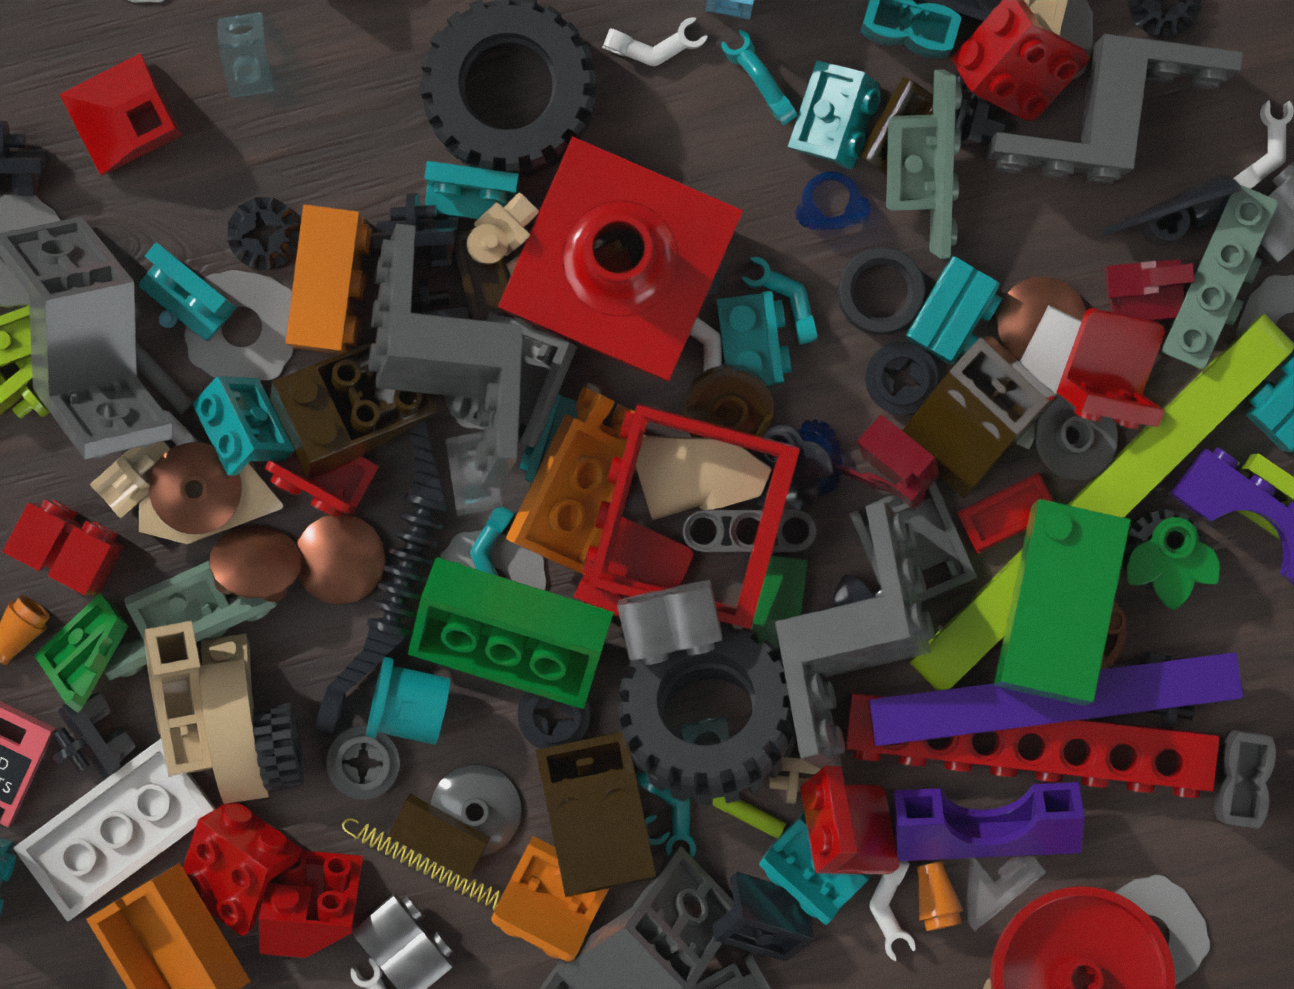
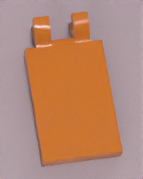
M585 387L582 388L577 400V417L564 415L505 538L516 545L583 575L585 574L583 569L589 546L597 547L603 529L595 528L601 502H611L615 488L614 484L607 483L613 457L623 458L627 440L619 438L626 411L635 413V411L618 404L612 416V428L602 424L603 420L610 413L615 401Z

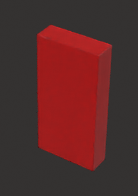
M1037 472L956 512L976 554L1026 530L1031 506L1038 499L1054 501L1040 473Z

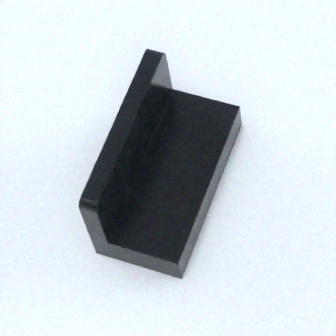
M736 872L730 877L735 907L712 925L715 941L787 962L815 940L810 915L802 909L799 901L785 888L777 886L773 882L741 872Z

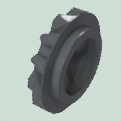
M367 726L354 727L341 733L331 744L326 760L328 776L333 785L344 795L360 800L372 799L385 793L395 782L400 768L396 744L384 733L377 732L375 739L366 737ZM363 743H366L369 758L382 761L383 765L369 768L363 783L361 782V775H359V768L344 763V760L358 757L360 750L363 749Z

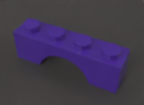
M1216 448L1213 453L1208 449L1200 450L1171 489L1169 495L1205 521H1213L1226 513L1236 510L1250 511L1263 517L1273 526L1281 541L1283 559L1279 575L1294 585V503L1291 502L1286 507L1276 500L1273 495L1277 490L1257 475H1253L1250 480L1235 470L1239 462L1220 448Z
M1079 782L1032 784L1026 794L1017 801L1000 808L976 810L959 806L950 801L944 795L941 788L894 790L893 827L897 858H899V861L1081 853L1084 812Z

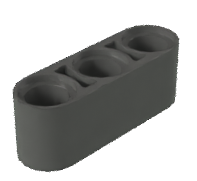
M703 510L695 512L684 522L682 530L684 540L689 547L701 552H751L753 544L742 543L736 535V527L742 519L748 517L754 518L759 522L762 510ZM783 510L772 552H797L811 546L817 531L811 516L803 511ZM793 517L803 520L808 530L806 538L799 544H790L784 539L782 534L784 523ZM698 518H708L716 526V536L709 544H698L690 536V527Z

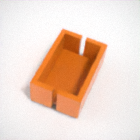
M303 205L285 344L294 349L339 355L349 351L350 346L358 347L361 319H357V316H355L356 301H364L367 274H363L361 262L362 255L370 256L371 236L373 233V229L369 228L367 220L360 212Z
M180 863L86 919L127 989H241L251 982Z

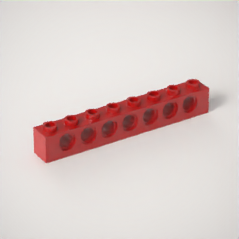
M849 692L844 744L845 749L854 750V759L880 761L881 753L899 755V764L926 767V759L944 760V769L971 772L972 764L990 766L989 774L1007 777H1017L1018 769L1036 771L1035 779L1050 782H1063V774L1081 776V785L1108 788L1109 780L1127 781L1126 790L1154 793L1155 785L1173 787L1172 795L1189 798H1200V790L1213 791L1219 745V736L1214 734L1083 719L993 731L996 743L993 749L987 753H977L972 746L974 734L952 736L949 742L941 748L930 747L927 740L875 746L868 700L886 698L888 696ZM1034 733L1040 738L1041 749L1035 757L1023 758L1018 751L1019 740L1026 734ZM1072 739H1081L1086 745V755L1079 763L1070 764L1064 757L1065 745ZM1119 744H1127L1131 749L1132 759L1126 767L1115 769L1110 763V752ZM1172 749L1177 756V765L1172 772L1160 774L1155 765L1156 757L1161 751Z

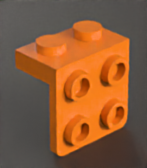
M532 836L491 917V921L506 934L524 939L541 948L550 957L572 962L577 956L591 922L609 888L565 897L555 847Z

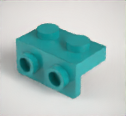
M805 812L770 845L759 862L761 868L765 870L767 877L774 884L785 888L799 901L800 906L808 915L818 918L825 925H828L834 919L838 910L872 875L816 874Z

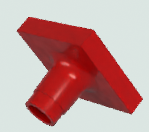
M572 136L498 308L505 313L669 383L742 217L743 210ZM626 229L637 233L643 239L645 253L639 265L633 270L626 273H611L603 269L595 260L593 247L598 238L609 231Z

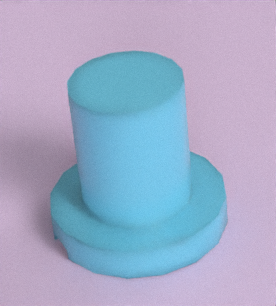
M165 310L160 314L159 322L165 328H172L177 323V317L168 310Z

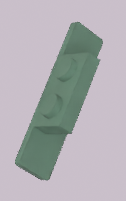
M946 70L934 71L933 115L888 116L886 207L891 211L930 209L929 249L940 259H949L951 257V246L956 245L958 237L957 223L952 218V201L957 200L959 195L958 176L956 173H953L954 155H958L960 151V133L958 128L955 127V109H959L961 106L962 90L960 83L956 81V76Z
M1240 185L1242 190L1231 194L1194 276L1195 282L1191 283L1162 348L1164 354L1198 369L1205 368L1224 324L1233 326L1244 301L1236 297L1243 281L1252 285L1263 259L1256 257L1255 254L1278 204L1275 199Z
M207 561L125 598L126 608L141 636L118 646L104 672L108 680H112L119 676H132L147 664L144 643L145 629L192 621L196 642L202 639L212 640L220 637L229 627L245 620L255 621L269 613L270 609L276 607L277 603L268 602L262 598H244L236 594L228 598L226 594L219 592L215 588L214 576L210 570V562Z

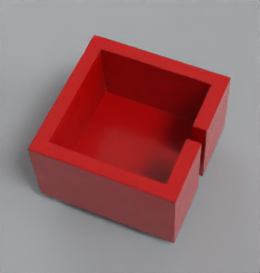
M44 499L43 503L28 502L2 552L37 571H41L43 566L51 569L47 575L48 577L84 596L101 593L125 548L123 544L115 541L118 533L96 521L92 523L86 520L83 524L75 520L74 518L78 512L53 499V501Z

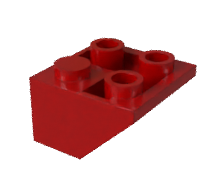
M141 53L59 94L100 176H104L183 136Z
M302 850L298 863L270 879L262 899L259 915L260 954L307 958L351 934L363 856Z

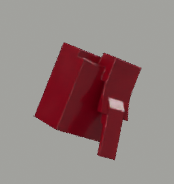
M1181 259L1104 267L1110 312L1150 321L1175 320L1185 299L1183 283L1195 282L1193 263L1181 264Z
M882 414L857 440L863 459L894 484L874 473H859L841 465L837 467L839 473L867 484L872 488L888 491L896 495L913 510L926 498L925 491L940 475L936 458Z

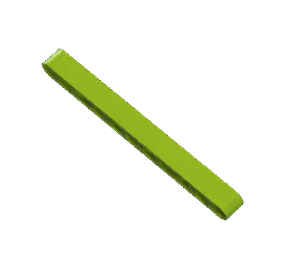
M1265 313L1259 315L1249 325L1250 328L1246 332L1243 330L1164 408L1165 411L1159 427L1147 425L1112 459L1108 467L1095 476L1067 505L1124 518L1294 350V342ZM1022 549L934 635V638L929 640L931 653L913 657L909 661L912 667L936 691L952 688L1004 637Z

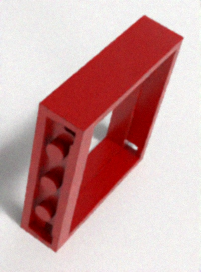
M638 403L635 413L626 411L619 438L627 440L623 458L614 456L610 467L607 483L614 484L615 488L611 502L602 501L599 508L595 528L603 529L599 547L590 545L583 569V572L591 574L588 585L629 597L670 589L607 572L647 422H652L777 456L737 606L715 601L719 621L751 629L800 448Z

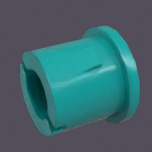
M384 657L374 691L366 737L375 739L377 732L436 745L446 709L450 678L393 666L394 659Z

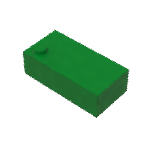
M1038 499L1031 506L994 686L1082 706L1093 702L1131 519Z
M436 557L421 597L408 655L584 709L614 612L480 571L458 562Z

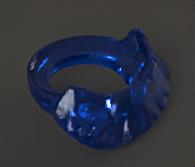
M833 171L823 172L807 182L802 191L801 204L797 205L794 215H796L795 218L799 220L798 223L801 226L812 230L844 229L845 227H853L868 219L871 212V203L860 194L857 184L847 175ZM832 180L840 182L847 188L850 198L842 215L825 217L822 211L815 206L812 195L814 189L820 183Z
M813 419L812 422L805 420L801 428L797 430L802 434L805 441L819 443L829 453L833 463L834 473L828 477L817 479L819 494L822 496L824 493L828 494L829 491H833L840 481L839 476L841 473H839L837 468L843 462L840 456V442L835 439L836 434L834 430L830 429V425L826 422L821 421L818 423L817 419ZM785 439L781 441L783 443L789 444V442Z

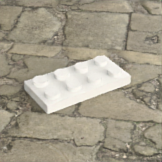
M159 739L13 849L68 922L193 830L199 818L216 808L190 773L168 777L162 742Z

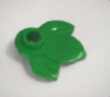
M1171 517L1161 521L1155 527L1151 540L1143 542L1134 548L1129 557L1126 576L1129 585H1142L1152 581L1158 598L1169 609L1176 610L1189 597L1195 581L1203 584H1217L1220 567L1214 550L1199 542L1198 532L1194 525L1186 519ZM1173 531L1180 533L1183 540L1181 546L1177 549H1172L1167 544V536Z

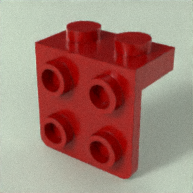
M1002 0L954 54L951 61L971 93L1030 122L1036 120L1089 61V56L1083 48L1041 26L1024 0Z
M1095 308L1088 309L1083 316L1056 393L1075 406V414L1088 420L1100 421L1102 416L1113 418L1112 420L1115 423L1131 429H1138L1140 424L1159 427L1165 410L1144 396L1143 392L1165 334L1164 327L1155 321Z
M293 452L285 462L269 460L265 469L274 474L270 480L271 483L293 495H300L301 491L304 490L314 496L311 505L332 517L336 516L339 518L342 512L345 514L355 513L380 466L360 456L350 463L307 479L295 452Z
M622 517L607 572L666 588L680 586L692 561L693 552L689 547ZM585 573L573 597L581 600L583 603L612 611L614 616L620 618L617 606L618 601L629 596L589 586L591 574Z
M824 766L800 787L816 874H892L899 868V858H897V848L887 796L881 786L845 785L841 766Z
M239 802L227 803L198 819L183 869L209 913L243 936L252 931L269 880L298 863L302 848L259 818L246 806Z

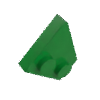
M99 593L34 654L66 705L77 713L83 709L129 627L113 603L102 593Z

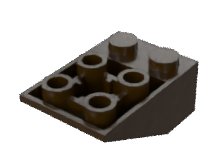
M991 335L980 337L948 372L902 431L936 458L940 472L939 476L959 495L966 498L1057 400V397Z
M376 340L272 381L270 400L307 479L350 463L438 413L430 393L376 388L377 372L369 371L370 349L372 343L376 344Z
M623 732L535 750L565 897L656 879L632 756L626 745Z

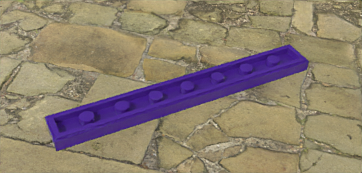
M1237 652L1100 670L1094 700L1086 706L994 686V684L878 698L868 701L874 745L882 746L1237 700L1243 698Z

